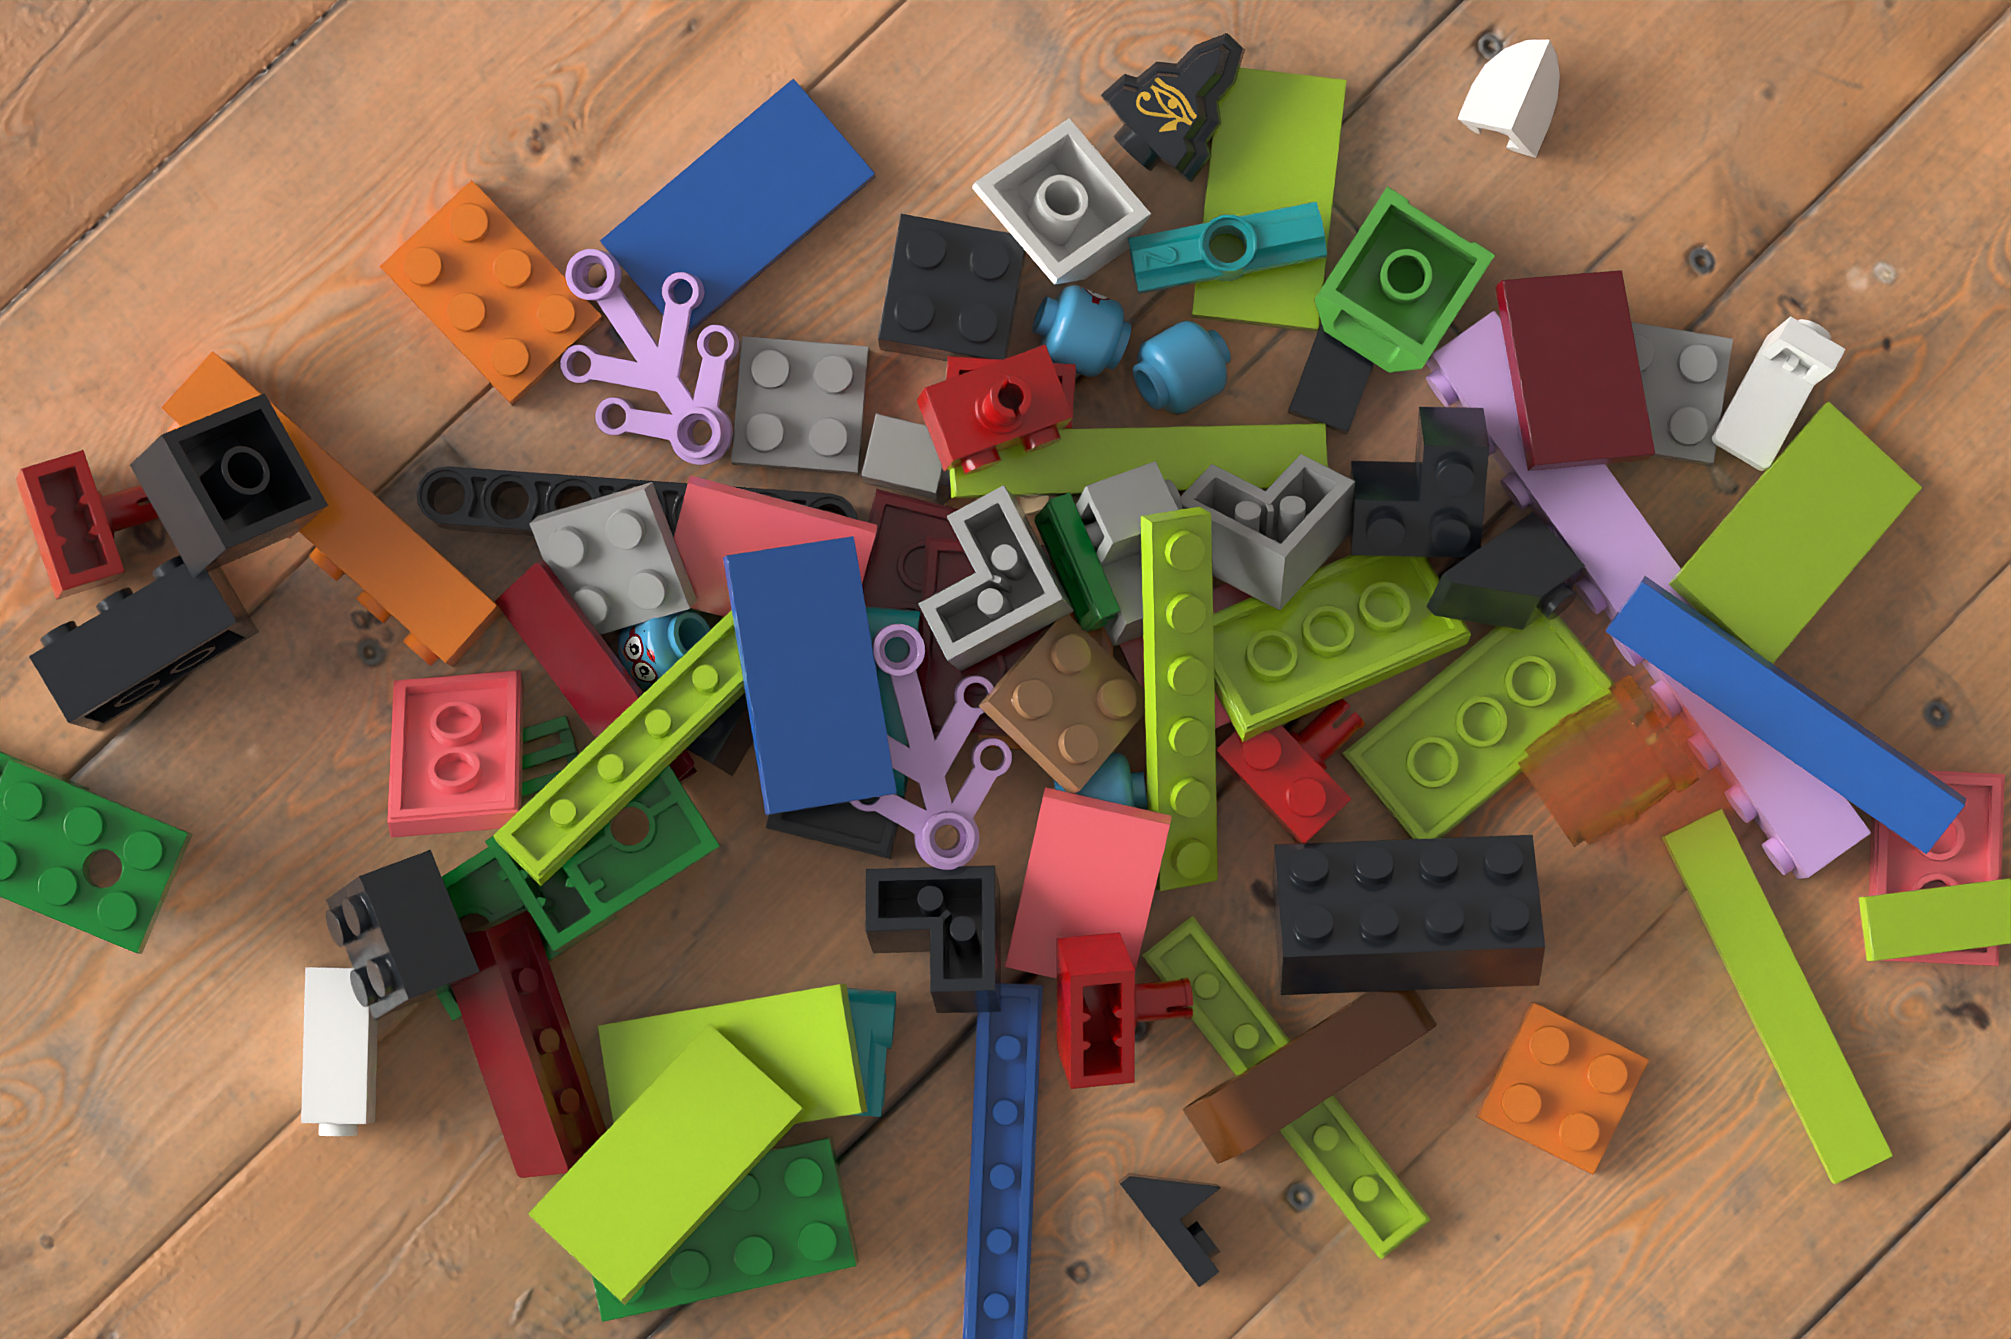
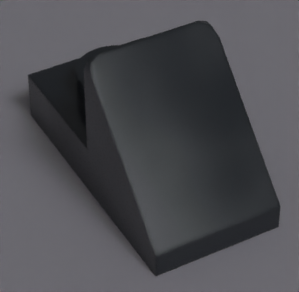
M1128 1173L1119 1180L1120 1185L1198 1287H1201L1219 1273V1270L1210 1259L1217 1255L1220 1250L1198 1221L1186 1228L1180 1220L1221 1188L1218 1184Z

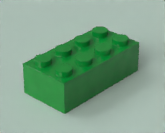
M829 1136L771 1149L625 1305L592 1275L601 1321H610L857 1266L859 1258L833 1137Z

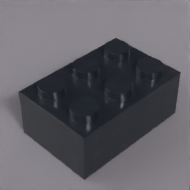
M178 555L161 564L152 572L155 578L154 582L135 593L132 592L130 587L121 589L96 605L100 613L80 626H77L75 621L64 623L40 639L44 647L29 657L68 723L97 730L259 632L221 567L193 578L181 555Z

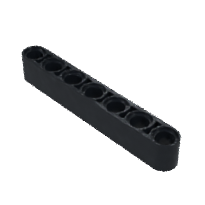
M446 466L435 468L426 473L419 482L416 494L422 513L441 528L456 531L534 536L529 523L537 516L560 510L563 499L572 492L581 491L588 493L593 500L652 482L674 538L688 483ZM454 482L461 484L464 488L465 499L460 509L452 514L444 515L437 513L434 508L436 491L446 483ZM512 487L525 489L529 498L526 511L514 519L500 517L497 512V501L502 492ZM736 487L823 511L830 509L838 510L846 515V517L859 520L852 504L842 496L835 494Z

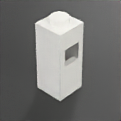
M305 967L301 1123H319V1136H358V1124L375 1122L378 1018H373L369 1006L363 1007L353 992L350 972L354 968Z

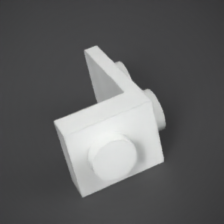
M1790 316L1767 335L1712 436L1713 443L1759 471L1769 468L1812 388L1835 370L1846 349L1831 341L1830 333L1822 326L1805 319L1796 320Z

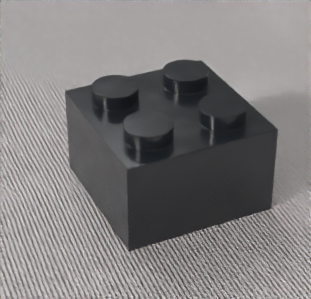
M901 214L878 334L880 350L947 361V356L1006 359L1026 256L1024 248L1011 233Z
M265 393L162 434L130 464L193 578L295 535L328 506Z
M431 850L361 875L326 899L330 909L326 911V922L329 932L339 947L345 946L354 968L350 972L353 992L363 1007L369 1006L374 1019L444 993L480 972Z

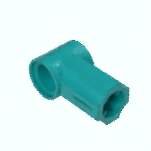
M847 988L867 1105V1112L852 1115L881 1117L885 1098L887 1049H892L896 991Z

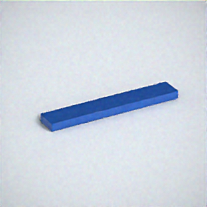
M1644 576L1606 629L1609 635L1925 854L1930 851L1966 804V797L1646 576Z
M1001 983V1012L977 1013L963 1339H1027L1043 985Z

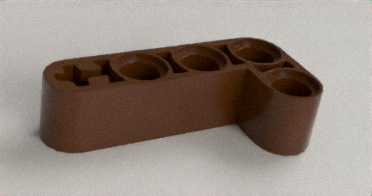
M1416 990L1365 992L1251 1068L1218 1085L1182 1110L1216 1164L1222 1163L1263 1142L1437 1026V1023Z

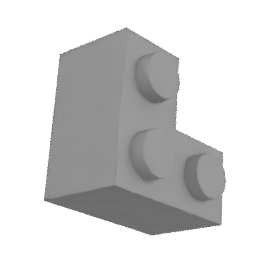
M1302 454L1266 491L1211 464L1182 494L1181 501L1183 509L1200 506L1211 513L1212 575L1281 610L1348 537L1355 481Z
M1156 461L1086 486L1076 504V508L1121 610L1118 614L1114 615L1112 620L1107 621L1108 624L1104 627L1113 646L1143 636L1141 516L1183 509L1181 497L1176 486L1171 480H1164Z
M1004 485L947 516L976 573L920 602L919 606L947 661L957 669L963 671L1075 611L1018 500Z

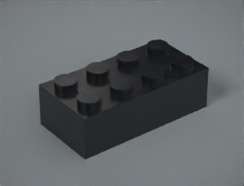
M1533 835L1275 844L1272 886L1281 995L1539 985L1545 953V939Z

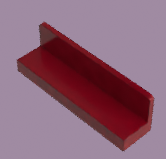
M541 560L533 564L495 600V603L596 738L643 694L642 690L545 561ZM686 750L669 764L681 784H684L697 772L694 767V761Z
M528 909L518 910L476 930L464 932L480 972L452 987L515 1171L520 1178L567 1173L607 1130L536 923Z

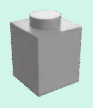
M875 415L861 474L863 483L937 500L941 485L951 487L950 470L944 472L927 426L884 415Z

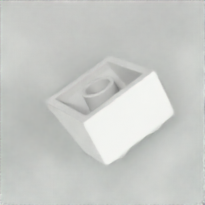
M1070 118L977 180L972 187L1054 285L1085 280L1128 250V238L1137 237L1151 215L1148 209Z

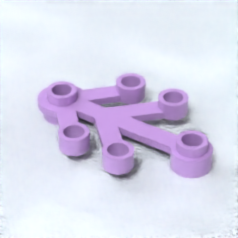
M585 249L576 253L570 259L566 268L568 287L579 298L598 302L637 362L600 355L591 346L574 345L569 347L561 357L560 366L563 375L575 383H590L594 380L656 391L672 413L665 414L637 410L628 399L610 397L603 400L596 409L595 420L600 430L608 435H625L631 432L668 439L675 453L684 461L692 464L705 465L722 458L731 445L733 428L730 418L719 405L727 362L731 361L739 350L737 334L731 328L722 325H711L703 329L697 340V348L703 359L694 398L680 378L691 312L701 304L704 298V286L701 280L693 274L684 272L674 273L665 280L662 286V296L666 305L659 344H657L619 287L622 274L617 260L611 254L601 250ZM601 264L606 270L607 278L602 286L595 288L588 280V273L592 266ZM681 280H687L693 288L691 299L684 304L677 302L674 297V287ZM721 332L727 338L728 347L723 355L717 357L709 349V340L713 334ZM580 352L586 353L591 360L590 370L583 376L577 375L572 366L574 357ZM616 404L620 405L626 413L624 424L617 429L613 428L607 420L609 409ZM700 421L707 422L712 429V437L705 445L698 444L693 438V428Z
M889 624L875 634L872 639L875 665L881 671L890 674L909 746L907 747L887 735L892 767L919 783L926 810L895 794L877 797L875 801L869 804H863L858 800L851 801L850 803L862 811H876L913 832L916 849L926 863L938 869L952 870L965 865L975 855L980 837L979 829L973 817L996 777L1003 775L1010 768L1012 753L1009 746L1002 740L984 738L978 741L971 752V762L974 768L951 802L945 775L979 715L985 713L980 707L972 708L965 703V688L972 683H980L985 688L987 696L994 687L989 680L981 676L972 675L960 680L954 691L956 704L936 739H934L916 672L925 655L924 641L921 635L908 625ZM893 637L902 638L908 647L907 655L899 662L890 661L884 652L885 644ZM989 745H996L1002 751V762L997 768L987 770L981 764V752ZM943 825H952L957 831V841L948 849H941L935 843V833Z

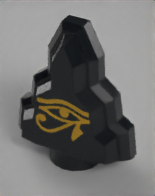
M1225 33L1194 45L1178 63L1155 62L1138 77L1127 74L1122 75L1101 94L1106 104L1111 107L1124 124L1113 136L1115 140L1147 170L1152 171L1162 160L1175 169L1181 177L1189 182H1193L1211 158L1207 143L1221 124L1218 102L1235 84L1245 49L1231 35Z

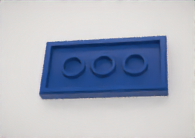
M793 78L610 231L600 242L662 316H664L666 305L662 296V286L670 275L684 272L693 274L701 280L704 286V298L701 304L691 312L688 329L689 335L875 179L876 176ZM687 280L679 281L674 287L675 299L680 304H684L691 299L693 294L691 284Z
M854 536L732 554L723 557L765 814L772 815L897 794Z

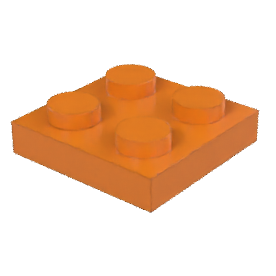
M1531 1002L1475 1117L1594 1175L1649 1059L1535 1002Z

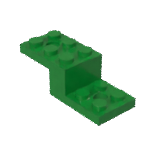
M0 751V897L136 954H142L193 834L90 792V788ZM104 850L114 852L122 863V873L119 880L107 888L96 885L90 878L88 870L93 856Z
M668 765L622 809L638 808L646 814L649 820V831L640 843L624 845L616 839L613 833L615 815L540 886L492 836L485 840L488 846L486 849L443 875L442 879L460 922L466 916L478 913L485 916L491 923L513 911L528 909L536 923L548 961L550 962L618 918L616 913L713 853L721 845L673 769ZM452 988L437 995L452 1021H457L462 1017Z

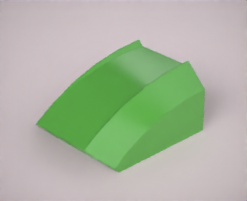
M1387 186L1314 299L1324 331L1389 373L1422 369L1493 260L1495 254L1474 241L1468 242L1410 205L1407 198Z

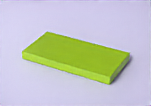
M1240 68L1235 84L1218 102L1221 124L1212 136L1202 224L1209 223L1212 219L1221 215H1236L1240 217L1317 202L1322 218L1327 250L1347 80ZM1232 234L1218 235L1209 244L1212 255L1224 263H1233L1245 254L1243 242ZM1326 258L1246 273L1233 281H1219L1215 279L1195 283L1191 318L1317 332L1320 316L1314 299L1323 287Z
M1827 402L1819 408L1668 584L1701 615L1773 664L1922 487L1836 407Z
M1349 555L1317 569L1281 610L1255 597H1251L1213 613L1215 693L1242 742L1468 644L1471 633L1463 620L1435 616L1426 607L1440 581L1427 557Z
M1543 615L1523 630L1501 626L1495 627L1341 755L1411 839L1442 838L1617 694L1620 689L1560 616L1549 621Z
M846 983L598 1025L613 1123L708 1023L803 1108L805 1114L795 1124L867 1112Z
M708 1023L528 1214L625 1305L805 1112L798 1103Z

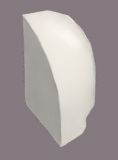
M1523 41L1505 48L1486 63L1472 84L1458 119L1477 134H1480L1483 128L1507 135L1510 139L1506 149L1536 158L1550 126L1558 99L1560 74L1557 54L1551 41Z

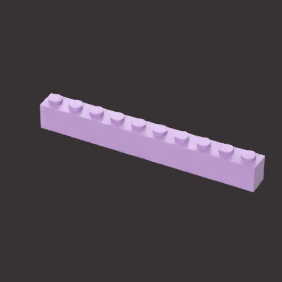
M1495 311L1488 314L1430 356L1426 364L1432 373L1426 376V380L1444 406L1450 407L1455 403L1457 407L1484 409L1489 441V456L1492 455L1506 474L1500 480V483L1509 498L1521 511L1530 507L1541 521L1585 565L1579 576L1581 579L1575 583V587L1583 601L1596 615L1604 610L1612 621L1644 576L1696 610L1668 584L1680 571V567L1605 464L1535 471L1527 470L1501 319ZM1612 637L1625 659L1634 667L1641 662L1656 682L1649 689L1665 714L1671 719L1679 714L1692 732L1693 736L1687 739V743L1696 758L1708 771L1717 767L1728 782L1730 788L1724 794L1735 812L1744 822L1748 823L1754 819L1768 838L1762 844V847L1768 858L1783 875L1792 871L1797 879L1809 878L1871 833L1846 798Z

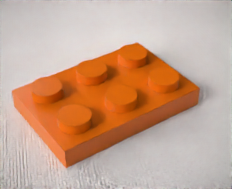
M472 180L379 266L512 406L561 361L563 353L569 347L578 345L604 320L602 315L587 300L579 298L570 290L566 278Z

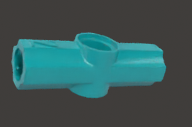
M1317 202L1240 217L1236 215H1221L1212 219L1209 223L1128 238L1131 264L1138 294L1215 279L1219 281H1233L1246 273L1327 258L1325 233ZM1232 234L1243 242L1245 254L1233 263H1224L1212 255L1209 248L1210 242L1218 235Z

